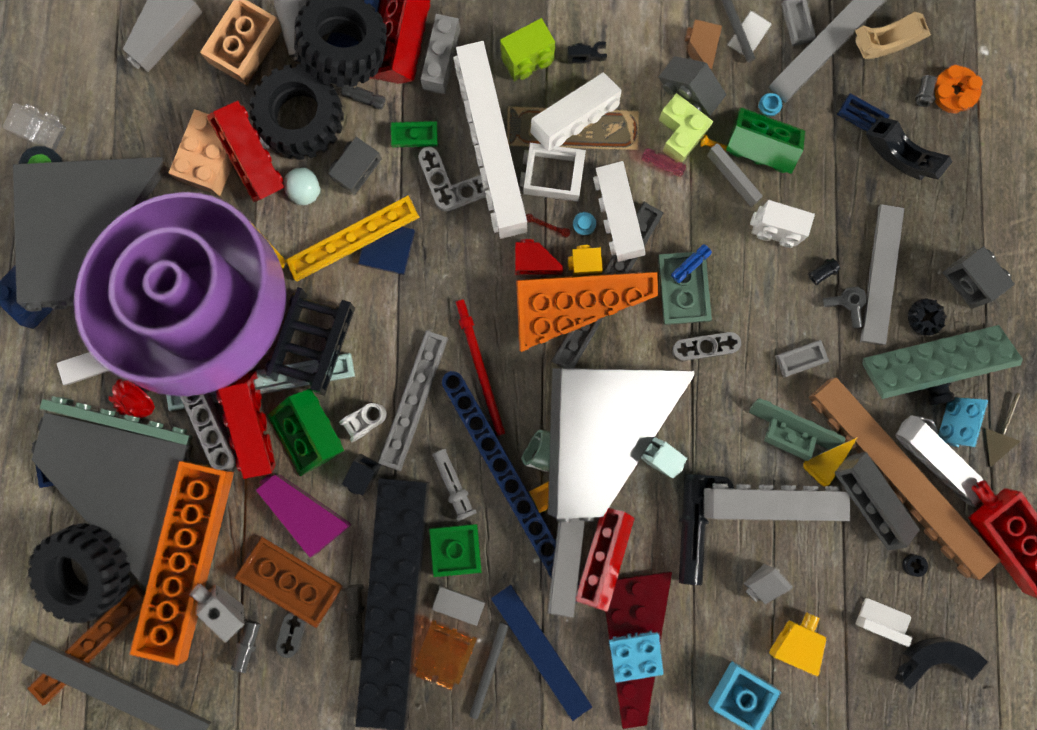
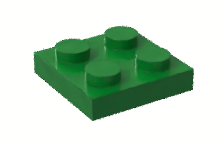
M478 524L429 529L433 577L482 573Z

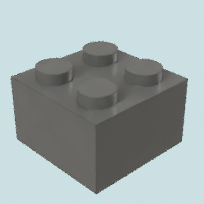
M984 246L962 256L942 272L971 309L993 302L1015 285L1011 280L1009 272L997 263L995 255Z

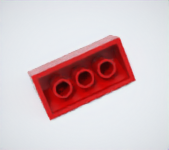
M381 0L378 13L386 25L387 40L382 66L378 69V73L374 77H370V79L397 84L414 81L418 57L421 52L422 38L426 29L427 14L430 9V0Z

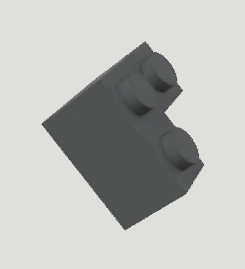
M674 56L658 76L663 84V89L668 94H679L708 116L714 112L726 96L725 91L706 62Z

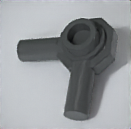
M848 287L841 296L823 298L824 307L845 306L851 311L853 328L862 327L860 309L866 303L865 291L860 287Z

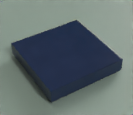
M401 227L362 247L358 264L405 275L415 229Z

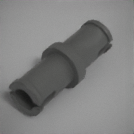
M245 621L241 639L236 644L238 649L231 670L246 673L251 653L256 649L254 644L259 627L261 626L260 623Z

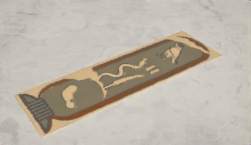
M508 107L507 140L509 146H530V143L541 144L530 133L531 121L533 117L547 108ZM614 110L607 112L596 123H590L579 134L572 135L566 139L559 147L638 150L639 111Z

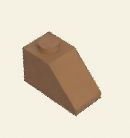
M695 20L692 28H687L684 41L688 42L686 51L692 60L706 62L711 70L722 29L721 25Z

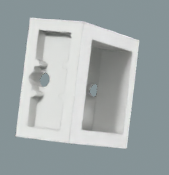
M530 143L529 150L524 151L523 164H527L526 173L521 172L520 186L524 187V194L578 202L586 150L555 146L547 151L542 144ZM535 156L574 161L571 190L531 186Z

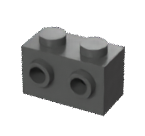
M355 137L353 141H349L346 144L343 155L339 160L336 159L331 164L330 172L328 173L333 181L354 196L382 160L378 151L358 137Z

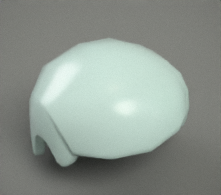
M295 168L289 171L283 180L286 195L291 202L297 205H309L317 199L320 193V186L316 175L307 168Z

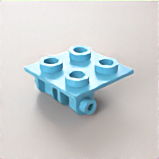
M954 397V401L947 402L938 436L945 443H949L953 447L959 448V445L975 447L988 400Z
M652 630L647 633H641L640 636H638V633H635L634 637L627 634L628 638H625V636H614L613 639L609 640L615 683L664 675L659 633H652Z

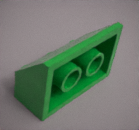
M740 107L728 139L726 151H729L736 157L743 156L751 159L758 165L765 164L773 167L774 170L780 173L787 172L792 174L804 150L805 130Z
M311 389L289 396L267 414L299 476L305 475L345 451L330 424L329 418L325 415L318 398Z

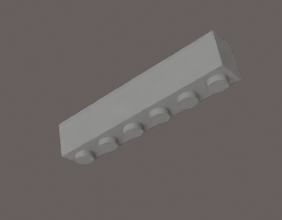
M713 484V488H704V518L850 521V495L848 492L840 491V487L825 486V491H818V486H803V490H796V486L781 485V490H774V485H759V489H751L750 484H736V489H728V484Z

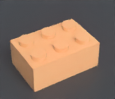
M233 0L200 53L209 64L241 83L248 85L282 32L277 17L248 0Z
M194 109L168 174L179 182L221 196L233 164L207 118L209 114Z

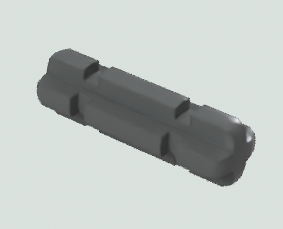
M344 85L341 89L343 96L352 97L353 100L369 106L372 104L377 109H383L386 99L384 96L374 95L373 92L363 88Z

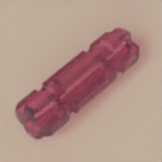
M649 148L645 149L641 158L642 161L646 163L652 162L653 166L664 171H672L673 175L682 177L686 170L685 164L675 163L674 159L660 153L655 154V151Z

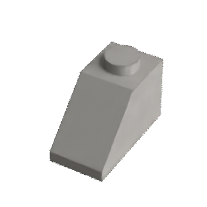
M763 564L744 582L748 588L746 593L755 602L759 600L764 604L793 588L776 568Z

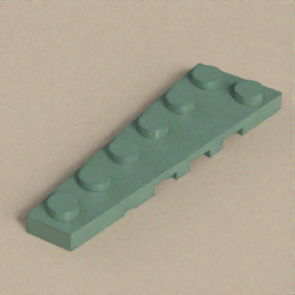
M52 396L51 400L42 399L40 409L184 445H190L193 436L187 434V429L173 426L172 430L163 428V423L149 420L148 424L139 422L140 418L125 414L123 418L116 416V412L101 408L100 411L91 409V405L79 402L73 405L74 400L64 397Z

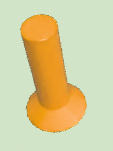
M707 134L702 137L701 147L705 145L713 147L719 144L727 152V145L708 139Z

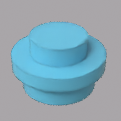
M774 93L763 95L759 101V110L765 116H775L782 108L781 98Z
M588 212L579 213L573 220V228L579 235H590L596 228V220Z

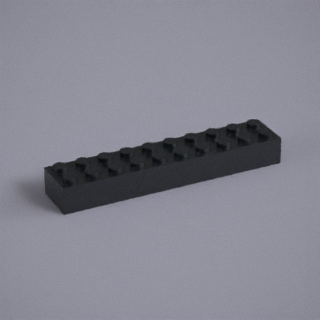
M380 478L378 481L355 727L405 730L408 724L430 482Z

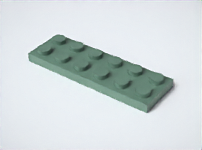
M996 325L863 358L862 365L881 399L1019 366L1023 358L1002 328Z

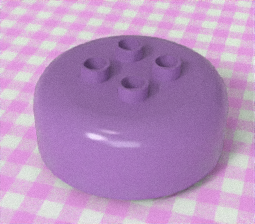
M189 192L172 193L151 198L130 208L116 218L99 235L86 255L78 275L74 302L75 317L78 330L88 350L110 371L142 388L159 394L173 396L202 395L235 382L249 372L266 354L278 334L283 320L286 305V284L281 264L268 240L236 208L223 200L209 195Z

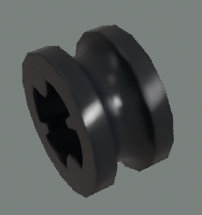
M910 554L903 560V570L907 574L914 577H921L926 574L928 563L924 557ZM915 559H917V564L920 565V568L915 569L914 572V568L910 565L911 562H916Z

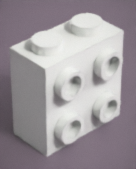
M768 200L763 206H759L757 212L753 213L750 225L753 226L751 233L757 235V238L770 241L772 239L778 241L783 247L793 248V246L796 247L809 236L815 214Z

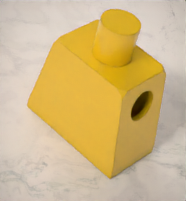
M806 612L801 625L789 620L771 647L769 654L818 677L826 644V637L815 632L820 618Z

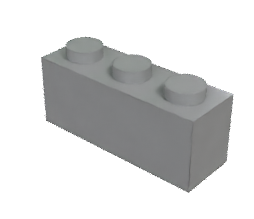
M436 14L421 75L423 90L446 94L453 57L460 34L459 18Z

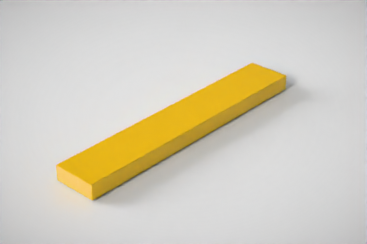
M407 195L287 258L285 261L294 280L299 281L420 217L410 197Z

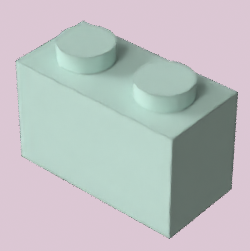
M656 437L653 438L640 458L653 469L673 479L682 471L687 460L686 457L667 442Z

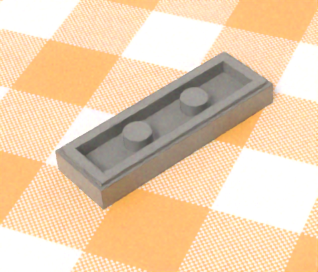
M719 144L714 145L707 156L749 206H754L762 198V194Z

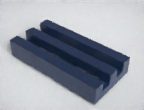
M851 93L847 95L836 114L866 132L877 120L869 116L868 113L849 105L850 102L877 118L890 117L889 114Z

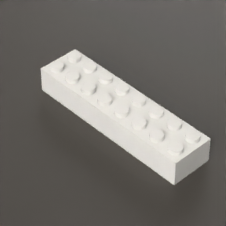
M484 41L456 47L457 56L453 57L455 71L459 80L472 142L475 145L478 167L483 166V168H480L483 188L489 189L485 191L489 211H494V213L490 214L494 233L499 232L500 239L527 233V219Z

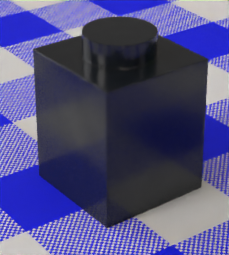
M360 454L353 460L342 485L346 486L351 493L363 496L370 489L381 464Z

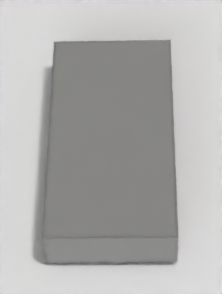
M783 0L781 5L792 46L811 43L816 38L807 0Z
M821 340L775 356L783 378L830 362Z
M440 586L432 610L477 626L485 602Z

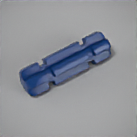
M703 244L697 249V253L694 252L680 265V268L678 267L672 272L671 276L676 282L680 283L703 260L711 255L712 251L707 245Z

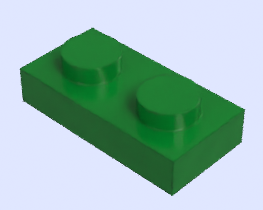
M437 121L391 122L392 148L438 147Z

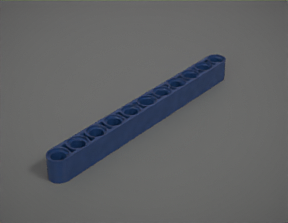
M455 371L447 372L442 378L444 390L552 579L556 548L554 537L463 377ZM450 377L459 378L460 384L457 388H448L447 381ZM462 397L471 399V406L466 410L460 409L458 405ZM475 417L483 420V426L480 430H473L470 427V422ZM485 438H492L494 440L495 447L493 450L485 451L482 448V441ZM498 458L504 459L507 463V467L503 472H497L493 467L494 461ZM509 479H514L519 484L518 490L514 493H510L505 489V483ZM521 500L528 501L531 506L530 510L525 514L517 510V503ZM538 521L542 524V531L539 534H532L529 531L528 527L531 522ZM546 542L554 546V551L550 555H544L540 550L541 546Z

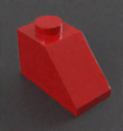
M521 239L520 242H515V275H562L563 266L539 242H534L533 239Z

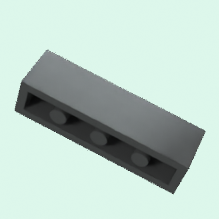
M862 452L848 456L834 472L888 551L908 547L920 529L868 453Z

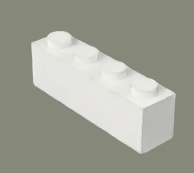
M603 72L533 117L530 133L547 151L555 146L559 147L566 139L572 135L579 134L590 123H596L602 115L614 111L620 104L622 90Z
M621 161L597 167V176L593 177L596 191L601 190L602 198H598L601 212L606 211L608 218L603 220L606 234L611 233L613 241L609 242L611 255H616L618 262L645 256V247L624 162Z

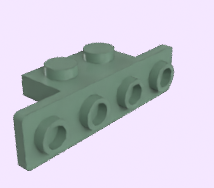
M758 398L750 407L749 413L770 422L764 439L765 442L806 461L812 457L815 444L830 450L845 443L846 438L835 431L823 428L815 422L799 417L793 412L773 405L767 400Z

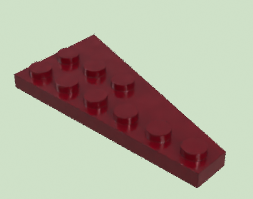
M672 571L617 579L608 612L605 611L609 640L613 639L614 636H625V638H628L627 634L634 637L635 633H638V636H640L641 633H647L652 630V633H659L661 644ZM655 676L616 682L623 729L647 726Z

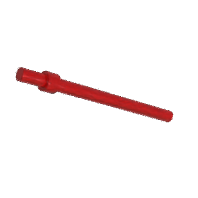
M465 300L456 301L460 316L459 324L461 330L464 329L496 436L505 434L473 330V326H475L472 316L469 317Z

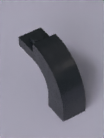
M879 117L866 133L870 144L884 160L902 173L915 179L922 180L926 176L938 180L952 163L949 155L923 149L912 142L904 133L899 121Z
M928 638L916 642L903 652L909 661L899 667L898 674L894 678L901 685L911 690L928 669L937 664L947 663L954 667L962 676L973 680L988 661L974 649L954 640Z

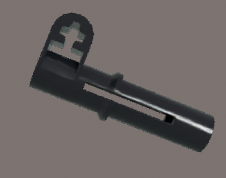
M684 474L682 516L679 518V522H682L678 581L680 584L703 585L706 524H709L707 518H704V488H708V479H710V486H713V484H728V489H734L733 483L726 477Z

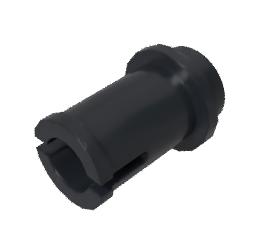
M834 258L826 259L824 264L809 272L808 276L815 285H818L832 274H838L840 265Z

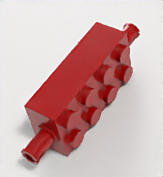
M985 480L977 482L976 485L972 486V490L981 500L983 506L968 517L994 554L1001 560L1000 562L1024 594L1037 598L1036 511L1020 491L1004 488L995 495Z

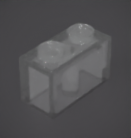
M14 102L2 127L15 136L55 151L66 130V127L59 123L60 118L48 112L45 115L38 113L39 109L25 103L22 106Z

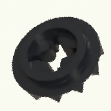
M921 299L916 301L909 309V325L920 335L931 336L937 334L946 326L944 323L947 315H945L944 307L937 303V300ZM924 311L926 313L934 312L933 316L931 317L932 322H930L929 320L922 322L920 321L923 319V317H925Z

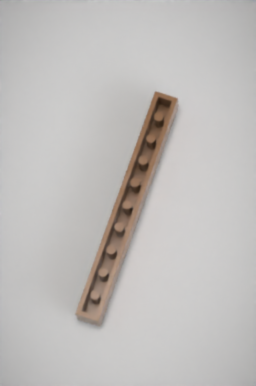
M837 377L828 379L809 396V399L812 401V407L819 414L823 413L828 419V425L834 431H839L846 438L845 443L857 438L851 449H855L858 454L862 452L868 453L900 502L908 508L911 518L924 526L925 534L931 540L937 541L941 545V552L947 558L953 559L957 563V570L964 577L980 580L1001 561Z

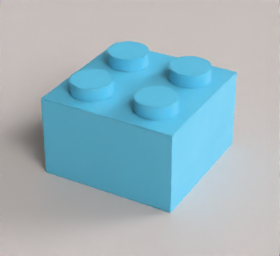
M731 661L708 704L714 711L746 730H760L781 692L774 685Z

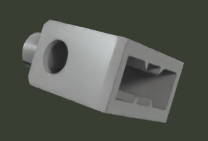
M199 584L190 593V596L198 602V617L223 641L227 642L244 625V605L218 585H214L208 591Z

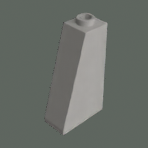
M147 0L123 47V50L129 55L127 60L137 69L142 67L149 72L203 12L193 0Z

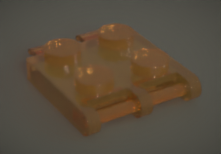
M432 620L414 667L418 668L416 677L432 682L434 675L438 676L436 685L452 691L454 683L460 684L477 638L474 636L472 638L458 633L457 629L453 628L450 630L438 625L437 621Z

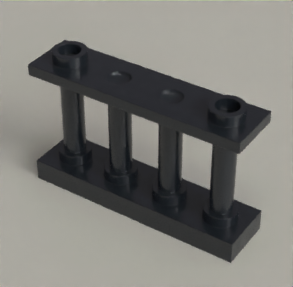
M297 287L296 292L290 297V309L273 356L266 363L265 376L275 382L279 374L310 383V389L313 392L325 396L355 307L351 302L341 300L340 306L336 307L306 299V292L302 288ZM305 308L333 316L335 320L332 328L325 329L298 321L302 309ZM298 330L325 338L327 341L325 349L317 351L290 343L294 331ZM290 352L317 360L319 363L317 371L312 374L283 365L286 353Z

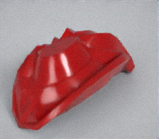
M117 380L112 387L113 397H108L109 401L114 404L113 408L116 409V412L120 415L127 414L139 418L147 417L153 413L154 403L143 390L130 381Z

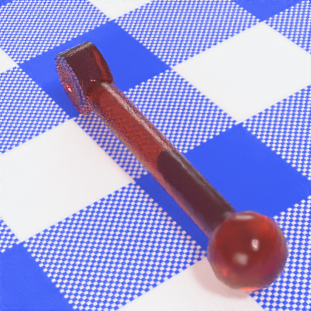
M530 213L526 215L527 222L529 223L534 222L559 232L564 238L570 236L571 232L568 228L561 229L534 218Z

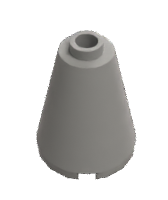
M274 0L288 54L294 58V61L299 62L297 61L294 49L295 20L301 7L306 6V2L309 0Z

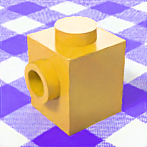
M579 245L576 249H572V256L568 257V270H573V277L601 275L603 271L601 247L590 248V245Z

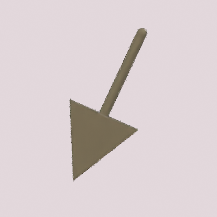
M1016 393L1001 432L998 433L985 428L990 467L1020 442L1005 435L1018 403L1019 393Z

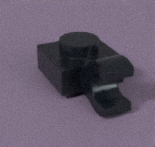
M599 41L592 48L591 45L583 43L568 46L567 64L590 63V60L605 61L607 54H600L598 50L605 49L606 42Z

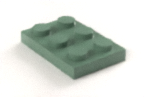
M694 252L658 255L664 325L712 321L706 259L680 283L676 282L671 276L672 272L678 267L680 268V265Z

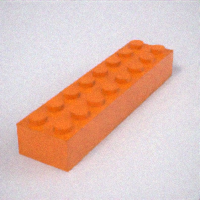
M179 461L130 655L176 666L187 661L198 619V602L190 596V593L199 584L206 587L234 471L218 470L212 466L190 461Z

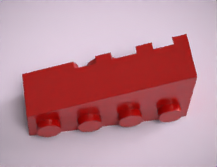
M256 370L247 372L235 382L217 391V400L220 405H223L225 412L223 414V421L225 426L229 427L231 433L229 437L232 450L236 451V467L239 472H242L243 479L272 474L276 466L270 435L264 434V431L267 430L266 415L260 412L259 409L261 407L262 395L260 390H255L254 379L258 378Z

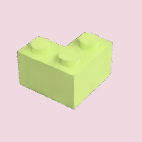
M677 93L662 110L659 121L674 132L666 142L663 152L681 165L713 123L710 118Z

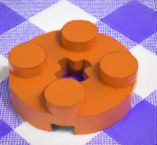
M952 65L937 76L934 89L935 102L942 110L949 113L966 111L978 102L981 96L983 81L972 70L963 66ZM952 85L959 86L962 92L955 94V89L952 87Z

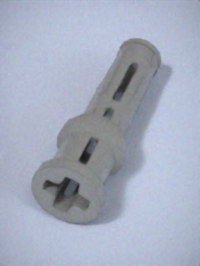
M446 449L432 454L450 494L448 501L453 504L458 515L457 521L476 514V509L472 508L467 497L469 493L466 489L463 490Z

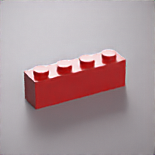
M239 101L213 111L207 116L253 202L259 201L284 188L281 174L274 169L269 152L263 148L259 141L260 135L258 131L251 126L248 120V112L243 105H240Z
M608 508L603 517L599 518L576 595V602L608 612L635 519L628 513Z

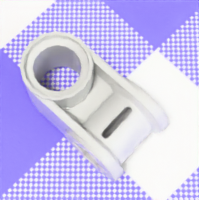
M369 403L344 417L339 423L341 426L344 425L351 436L350 441L352 443L384 422L387 412L382 405ZM376 407L379 410V417L373 421L369 417V412L372 408Z

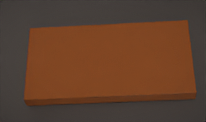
M264 537L260 538L234 577L240 583L316 629L343 588V585Z

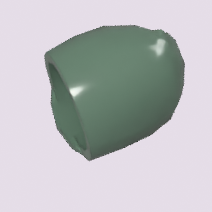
M538 430L534 434L521 457L524 465L549 472L550 431ZM535 451H537L534 458L532 459V455Z

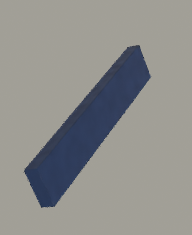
M510 584L491 597V600L571 720L574 721L590 710L592 704L513 586Z

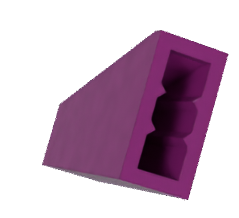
M269 474L259 482L261 486L256 489L258 494L310 558L319 553L351 526L350 522L280 474L274 476Z

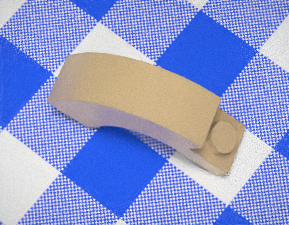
M916 11L884 27L870 28L862 26L855 30L857 37H855L856 44L861 51L863 59L888 55L909 47L931 35L923 14Z

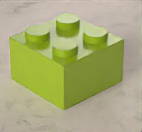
M542 18L500 39L501 59L514 81L519 78L521 80L526 79L533 71L538 68H547L554 61L555 40Z

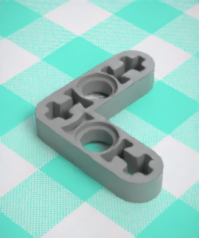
M425 147L419 152V162L438 209L446 212L486 197L485 191L489 189L481 187V193L477 194V187L474 184L478 182V186L483 185L481 175L451 185L437 150L433 147ZM427 153L431 156L435 155L433 158L435 168L433 169L430 168L427 160L423 161ZM441 174L444 177V181L440 185L433 184L431 182L433 175ZM471 187L474 191L473 195L469 198L463 197L460 194L462 188ZM442 189H444L447 198H452L449 200L448 205H445L444 202H439L442 200L440 193Z

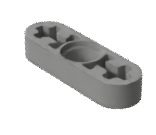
M734 332L681 339L673 345L672 354L678 361L733 354L740 349L741 339ZM727 337H730L731 341H735L732 349H729V346L719 347L721 352L717 351L718 343L727 341ZM708 340L712 343L713 349L710 353L701 351L700 344L702 341ZM692 342H696L695 350L687 352L686 357L682 353H678L677 349L681 347V344H684L685 348H690L694 346Z

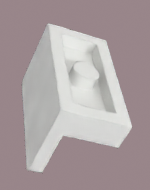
M864 599L855 623L856 625L908 647L912 641V637L905 635L911 620L910 615L871 599Z

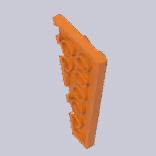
M657 272L516 280L519 351L523 352L537 344L545 343L554 337L567 334L596 322L600 318L618 313L617 311L658 296Z

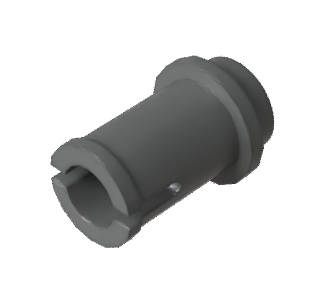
M924 75L921 78L919 93L915 96L918 106L928 107L934 102L933 93L937 82L935 76Z

